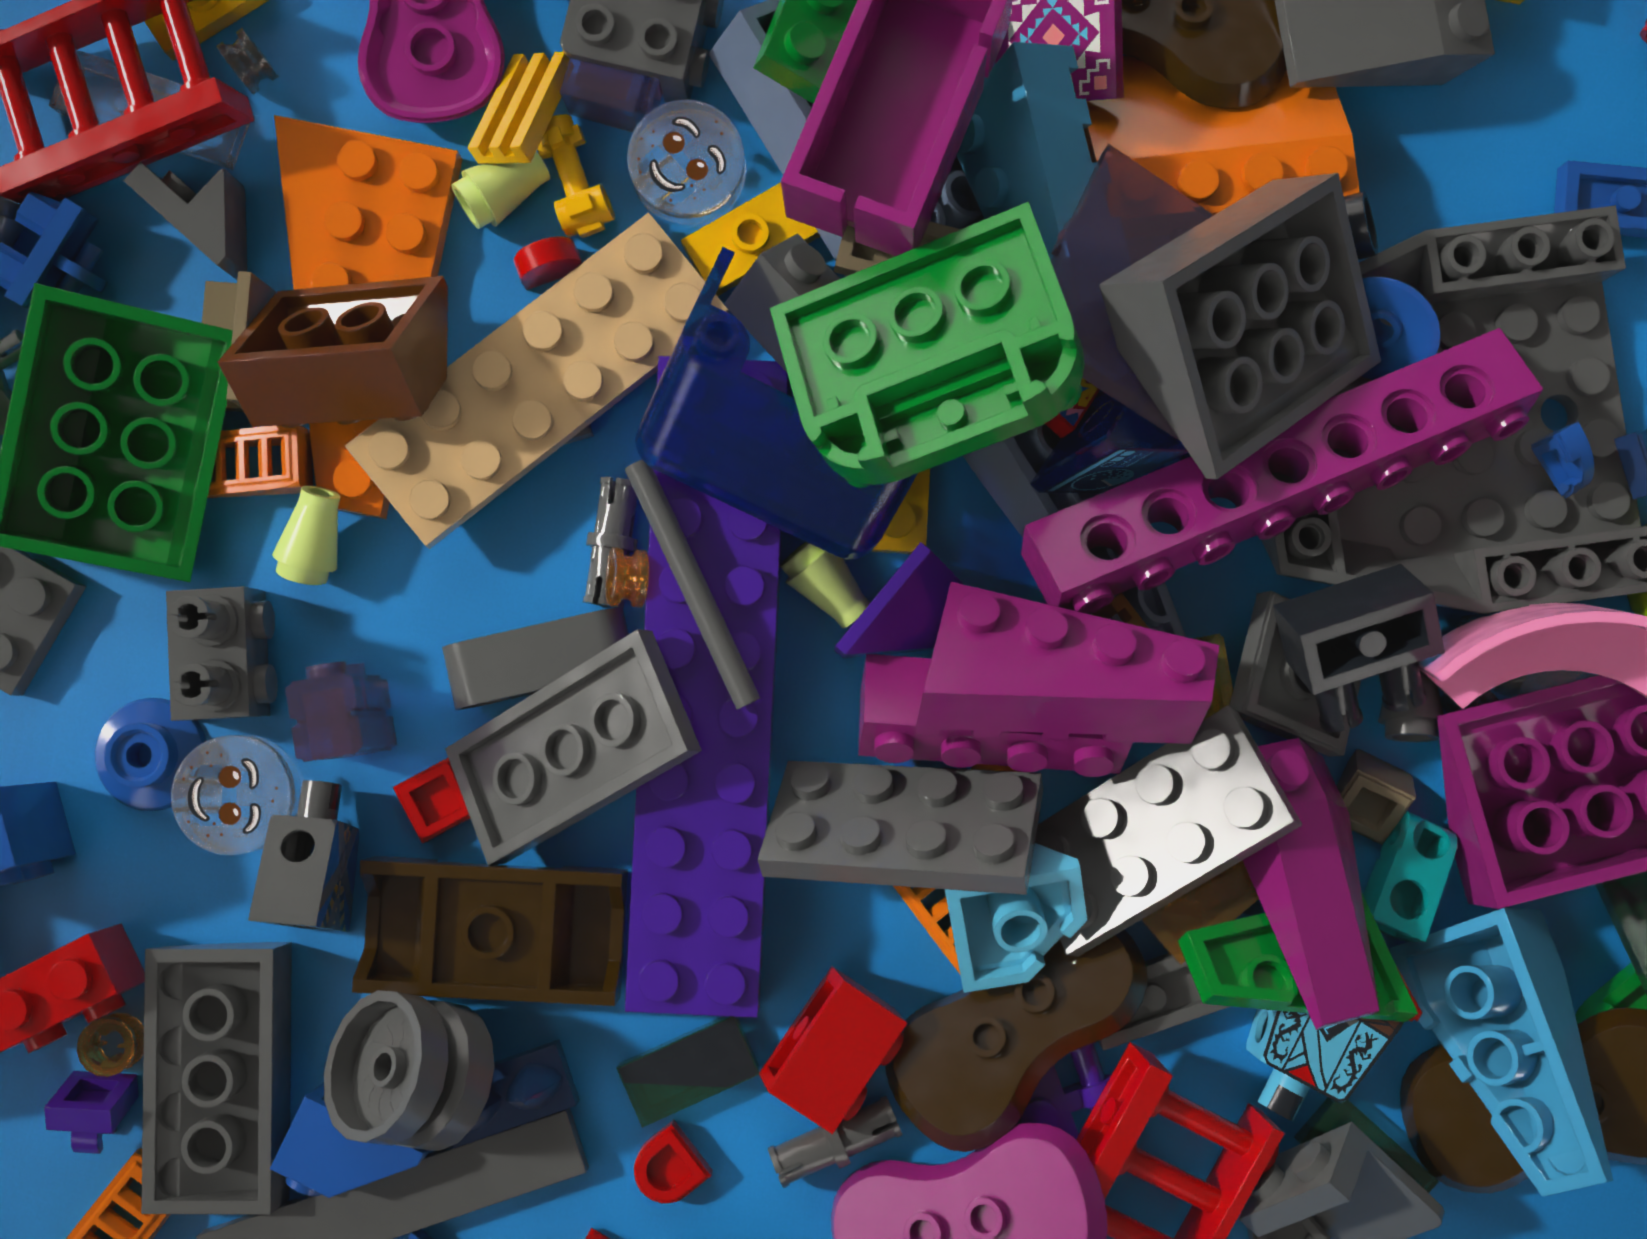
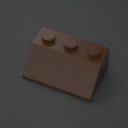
M444 276L277 291L217 363L252 427L282 425L285 428H295L308 423L337 422L342 425H348L361 420L393 418L396 421H408L422 416L429 408L430 403L447 379V283Z

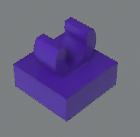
M73 1071L44 1107L46 1130L71 1131V1147L73 1152L100 1154L103 1150L102 1134H115L117 1126L139 1097L137 1074Z

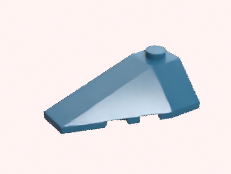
M1502 908L1428 935L1426 943L1406 942L1390 948L1397 968L1422 1011L1418 1021L1425 1030H1432L1453 1059L1449 1065L1462 1083L1469 1082L1492 1115L1491 1125L1540 1195L1544 1197L1613 1181L1566 973L1541 909Z

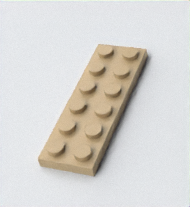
M648 212L447 367L446 381L422 416L408 421H396L393 418L379 419L347 443L345 447L422 543L431 549L658 371V356L677 357L727 318L728 309Z

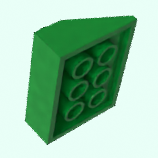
M34 283L0 449V547L190 582L228 401L226 399L228 381L217 362L230 348L233 330Z

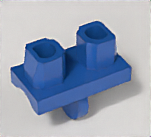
M29 192L17 210L15 221L41 237L28 257L6 244L0 243V286L7 289L4 296L29 309L34 283L79 293L85 283L102 293L108 282L91 273L104 251L87 241L99 220L67 198H64L60 203L35 192Z

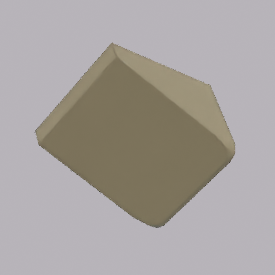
M1356 749L1350 757L1337 784V788L1349 812L1352 831L1381 845L1416 799L1413 777L1408 772L1360 749Z

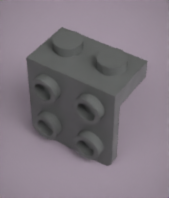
M570 0L560 44L564 54L571 59L658 78L664 102L689 107L693 86L703 88L706 81L710 61L708 53L710 50L704 49L703 45L707 28H718L724 0Z
M1349 1122L1279 1153L1273 1166L1261 1175L1242 1210L1239 1220L1257 1237L1312 1216L1332 1239H1407L1439 1227L1445 1211L1440 1203L1353 1122Z

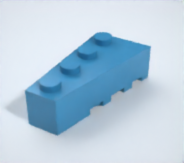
M1013 42L992 68L989 77L984 78L983 92L958 150L957 158L984 219L1029 202L1080 341L1097 340L1111 327L1099 284L1126 269L1127 266L1116 221H1106L1102 207L1103 189L1107 187L1102 163L1091 161L1084 129L1092 125L1086 99H1077L1075 96L1070 75L1078 69L1074 48L1067 45Z

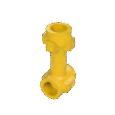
M560 114L552 116L537 151L543 160L553 157L566 194L565 198L554 202L555 212L564 233L568 238L577 234L581 238H586L606 230L604 224L615 220V214L603 185L600 183L589 187L576 150L577 147L586 143L581 127L578 124L574 125L570 115Z

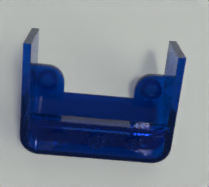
M722 247L635 435L637 452L641 459L654 470L843 559L853 560L868 555L883 538L917 474L892 483L870 485L863 488L850 485L844 477L836 473L828 465L807 436L800 420L795 398L740 372L750 350L748 332L736 317L712 305L735 252Z

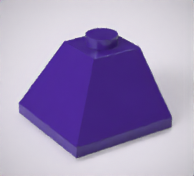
M920 542L835 645L834 651L845 659L865 657L866 654L886 655L933 650L950 583H963L928 547Z

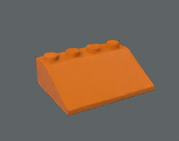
M1127 55L1123 56L1124 98L1087 101L1092 125L1084 129L1091 161L1102 163L1107 187L1103 189L1102 200L1106 221H1116L1121 243L1166 239L1169 233H1185L1272 180L1338 173L1343 196L1360 192L1353 136L1336 87L1290 88L1286 71L1276 88L1258 103L1243 108L1225 109L1208 106L1189 98L1153 67Z

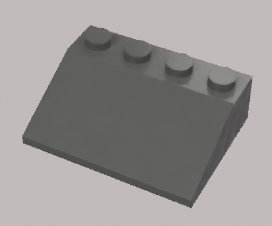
M1275 0L1290 88L1443 85L1495 54L1485 0Z
M1338 173L1272 180L1099 284L1118 351L1206 479H1219L1381 362Z

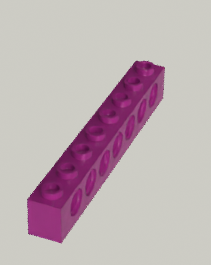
M1497 328L1328 399L1219 479H1206L1190 456L1025 525L1021 555L1048 605L1091 615L1109 605L1117 594L1136 586L1140 591H1145L1161 585L1178 568L1198 561L1200 565L1214 563L1229 554L1237 543L1256 535L1260 540L1275 537L1288 529L1296 518L1315 510L1319 515L1331 513L1347 504L1354 497L1355 493L1374 485L1378 490L1390 488L1408 477L1414 468L1433 461L1435 465L1449 463L1464 454L1473 443L1491 436L1493 441L1503 440L1518 432L1528 423L1530 418L1527 414L1544 389L1503 331ZM1450 401L1455 402V403H1458V404H1460L1461 406H1463L1464 408L1458 407V406L1454 405L1453 403H1451ZM1391 425L1400 426L1408 433L1400 432ZM1332 449L1343 450L1352 458L1341 457L1334 453ZM1272 473L1285 474L1293 479L1295 483L1281 482ZM1212 498H1226L1232 501L1237 508L1228 509L1220 507L1212 501ZM1165 522L1174 526L1178 533L1164 534L1155 530L1151 524ZM1107 547L1115 551L1119 557L1113 560H1103L1094 556L1090 549Z

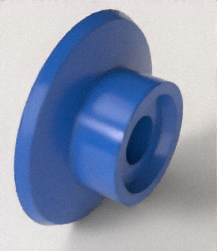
M1386 277L1362 278L1381 362L1363 374L1362 377L1375 380L1435 355L1440 345L1441 333L1437 315L1429 301L1418 290L1399 280ZM1380 319L1387 320L1392 326L1383 324Z
M162 698L139 699L119 708L102 727L95 748L96 769L106 790L120 803L141 811L164 810L184 801L188 797V791L193 781L198 777L204 776L208 761V754H206L208 745L205 733L198 720L171 721L170 700ZM144 744L150 748L152 753L151 760L146 766L139 758V751Z

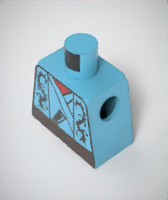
M1257 1009L1247 1039L1246 1050L1260 1061L1274 1068L1258 1102L1291 1121H1294L1310 1088L1342 1104L1348 1100L1401 1029L1404 1022L1359 1018L1316 1030L1309 1013Z

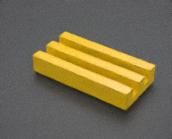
M555 52L551 61H549L545 53H534L530 62L524 54H513L501 82L496 88L467 147L478 164L531 163L575 69L571 60L564 52Z

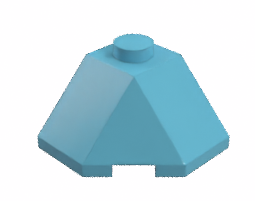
M1037 843L1034 846L1027 895L945 889L964 993L1029 982L1045 966L1044 955L1063 935L1071 938L1087 921L1081 869L1078 859Z

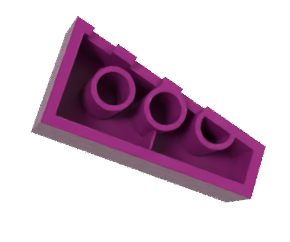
M951 582L922 695L914 736L938 737L940 730H968L972 732V738H1000L1001 732L1040 733L1041 740H1067L1069 734H1101L1104 741L1191 744L1212 703L1219 645Z

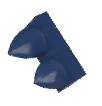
M560 1039L494 1062V1073L489 1098L476 1125L459 1143L454 1144L453 1148L549 1116L578 1104L580 1099Z

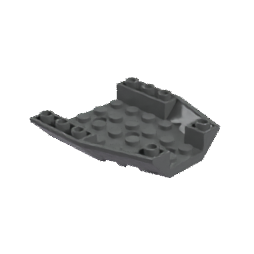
M1616 205L1425 230L1378 253L1376 256L1359 262L1362 278L1386 277L1399 280L1418 290L1429 301L1440 325L1441 338L1437 353L1500 328L1544 390L1527 414L1530 418L1528 423L1515 434L1500 441H1493L1491 436L1473 443L1464 454L1449 463L1435 465L1433 461L1414 468L1408 477L1390 488L1378 490L1375 485L1355 493L1354 497L1347 504L1331 513L1319 515L1315 510L1296 518L1294 523L1279 535L1261 540L1277 575L1336 585L1401 563L1434 593L1437 606L1478 614L1506 611L1526 607L1531 604L1567 603L1647 592V526L1641 527L1637 499L1633 500L1614 441L1615 438L1625 436L1626 429L1602 281L1626 269ZM1380 319L1383 324L1392 326L1387 320ZM1360 376L1334 396L1373 380ZM1546 399L1555 400L1565 408L1567 413L1565 427L1577 421L1579 422L1593 453L1594 476L1588 486L1566 499L1563 496L1561 497L1531 449V444L1554 432L1543 423L1541 418V407ZM1450 401L1454 405L1464 408L1460 404ZM1391 425L1400 432L1408 433L1400 426ZM1332 449L1334 453L1341 457L1352 458L1343 450ZM1272 473L1281 482L1295 483L1293 479L1285 474Z

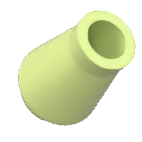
M536 151L531 163L480 164L462 170L463 178L454 182L451 186L456 199L469 220L477 229H480L489 223L494 227L500 224L540 185L549 181L550 174L544 161Z
M302 486L299 500L272 554L278 561L275 571L279 576L301 584L323 585L328 581L329 572L337 570L338 506L341 498L337 492L318 486Z
M816 533L801 544L780 565L782 570L789 576L785 583L835 619L842 629L856 621L870 604L862 594L834 541L826 543L819 533Z

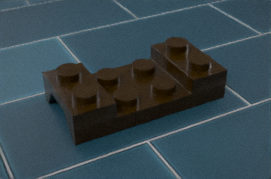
M373 856L360 861V876L368 898L364 950L353 977L352 993L372 994L378 990L428 997L615 1006L621 998L628 869L563 866L562 868L512 865L488 866L487 864L438 862V859Z

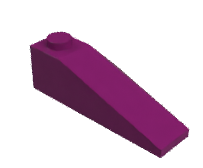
M1299 738L1258 746L1259 750L1303 825L1243 860L1315 1029L1318 1030L1373 1015L1380 1010L1348 809L1323 756Z

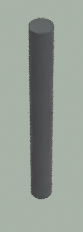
M642 459L629 465L624 470L736 709L761 699L649 459Z

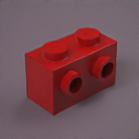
M122 923L88 933L0 978V1053L22 1043L28 1054L68 1035L63 1024L83 1014L88 1024L126 1005L122 994L144 983L145 971Z
M831 966L759 1072V1075L770 1094L833 1135L842 1120L849 1121L861 1108L867 1095L866 1084L878 1066H886L898 1053L904 1040V1033L902 1031L907 1022L890 1004Z

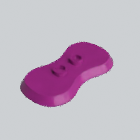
M370 0L367 23L359 46L358 72L365 93L376 108L387 116L398 120L430 123L453 120L469 115L485 106L493 97L502 79L505 54L499 31L487 10L484 0Z
M1021 1123L1015 1125L1010 1132L992 1145L975 1150L968 1156L953 1162L938 1165H922L904 1161L882 1160L862 1166L842 1183L834 1198L831 1213L832 1239H1106L1107 1212L1099 1178L1090 1158L1079 1142L1066 1131L1044 1123Z

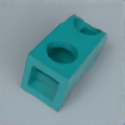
M1406 811L1382 844L1380 859H1377L1363 894L1381 933L1399 941L1426 943L1456 854V833Z

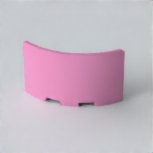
M1531 604L1526 607L1502 611L1487 617L1483 616L1442 636L1445 653L1418 661L1420 671L1462 709L1477 697L1506 681L1528 674L1559 670L1582 671L1612 678L1647 698V616L1586 604Z

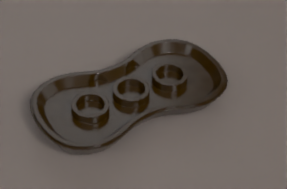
M1122 0L1123 54L1150 65L1180 92L1199 103L1225 109L1243 108L1256 104L1276 88L1287 71L1275 0Z
M1125 929L1078 957L1067 955L1059 939L1044 955L1045 966L1029 982L966 993L961 990L929 1003L905 1019L907 1025L902 1031L904 1033L903 1043L893 1060L886 1065L885 1072L895 1100L915 1127L936 1144L953 1151L968 1152L992 1145L1015 1127L1040 1080L1053 1065L1070 1052L1107 1038L1128 1024L1143 1001L1147 988V967L1138 946Z
M1614 1008L1585 1019L1577 1024L1608 1160L1647 1165V1010ZM1443 1045L1434 1046L1420 1054L1409 1065L1402 1077L1400 1104L1409 1141L1422 1165L1434 1178L1446 1186L1464 1192L1494 1193L1516 1186L1526 1180L1528 1176L1491 1125L1492 1115L1469 1082L1462 1083L1449 1065L1453 1059Z

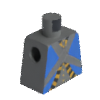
M304 780L302 781L297 816L272 815L268 824L248 921L287 927L349 932L359 845V829L337 820L342 785L324 781ZM315 844L314 850H313L312 854L310 855V851H311L313 845Z

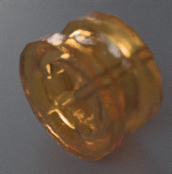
M612 548L608 556L605 578L607 604L609 606H618L620 601L626 599L630 601L632 607L642 608L647 597L649 583L647 551L636 549L633 555L626 556L623 553V549Z
M118 1012L91 1022L83 1029L78 1038L77 1054L80 1063L87 1071L94 1075L105 1077L119 1074L125 1069L132 1067L144 1055V1026L136 1017L128 1013ZM117 1031L124 1040L117 1047L125 1048L124 1054L118 1053L109 1058L102 1051L101 1047L108 1042L101 1040V1035L106 1036Z

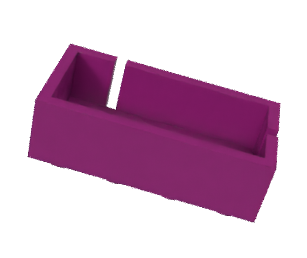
M857 0L781 179L786 217L840 237L844 236L847 226L854 227L855 242L894 256L919 247L983 92L984 78L989 77L1009 28L1013 0Z

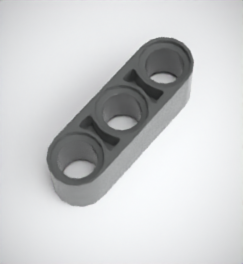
M623 607L598 610L469 639L442 647L455 710L532 695L629 635Z

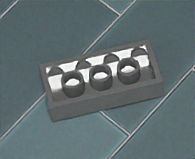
M292 942L198 944L145 949L141 1214L271 1215L290 1199V1187L285 1182L286 1177L270 1170V1167L290 1128Z

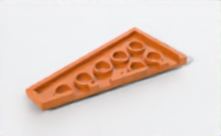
M274 115L294 290L438 276L455 198L451 184L458 181L463 160L458 150ZM379 419L361 420L348 425H342L337 422L309 423L316 486L335 491L341 496L338 506L340 511L387 519L390 502L345 447L347 443Z

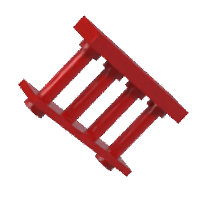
M71 0L7 29H0V94L18 149V153L13 158L14 161L0 166L1 197L22 204L27 194L32 191L56 201H61L64 198L71 197L129 173L140 162L146 166L255 121L247 96L216 77L210 78L187 5L188 2L193 0ZM163 14L184 84L180 87V92L155 102L132 26ZM107 37L128 107L124 110V115L99 125L76 50ZM52 61L73 130L68 134L69 138L45 148L22 73Z
M1129 1042L1076 1140L1086 1151L1095 1168L1104 1199L1118 1175L1128 1172L1192 1204L1174 1238L1105 1204L1107 1236L1113 1239H1226L1261 1175L1267 1172L1275 1163L1279 1152V1143L1285 1133L1261 1109L1248 1103L1238 1123L1235 1124L1169 1090L1168 1084L1173 1075L1151 1052ZM1159 1114L1224 1147L1206 1181L1137 1147V1140L1150 1117H1155Z

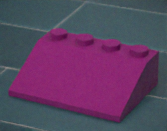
M1596 675L1437 716L1449 830L1456 833L1457 836L1455 860L1468 904L1501 909L1647 871V698L1612 678Z

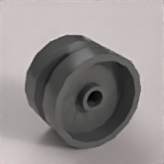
M378 990L360 999L342 1019L328 1052L324 1070V1102L332 1125L347 1140L364 1143L398 1145L433 1151H441L459 1143L476 1125L489 1098L494 1073L493 1044L483 1018L465 1005L426 1000L421 996L401 992Z

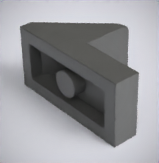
M141 162L123 180L210 260L237 280L238 271L247 272L245 188L226 169L219 170L197 194L170 170L160 178Z

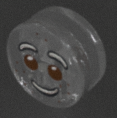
M696 100L667 102L645 115L636 126L630 138L627 152L629 174L641 203L657 219L676 227L697 228L706 226L720 218L736 205L746 181L744 147L735 125L719 109Z
M258 735L216 737L194 748L178 767L171 788L173 814L180 829L187 838L206 851L220 855H241L262 850L269 820L272 815L297 816L304 777L291 753L282 745L269 738Z

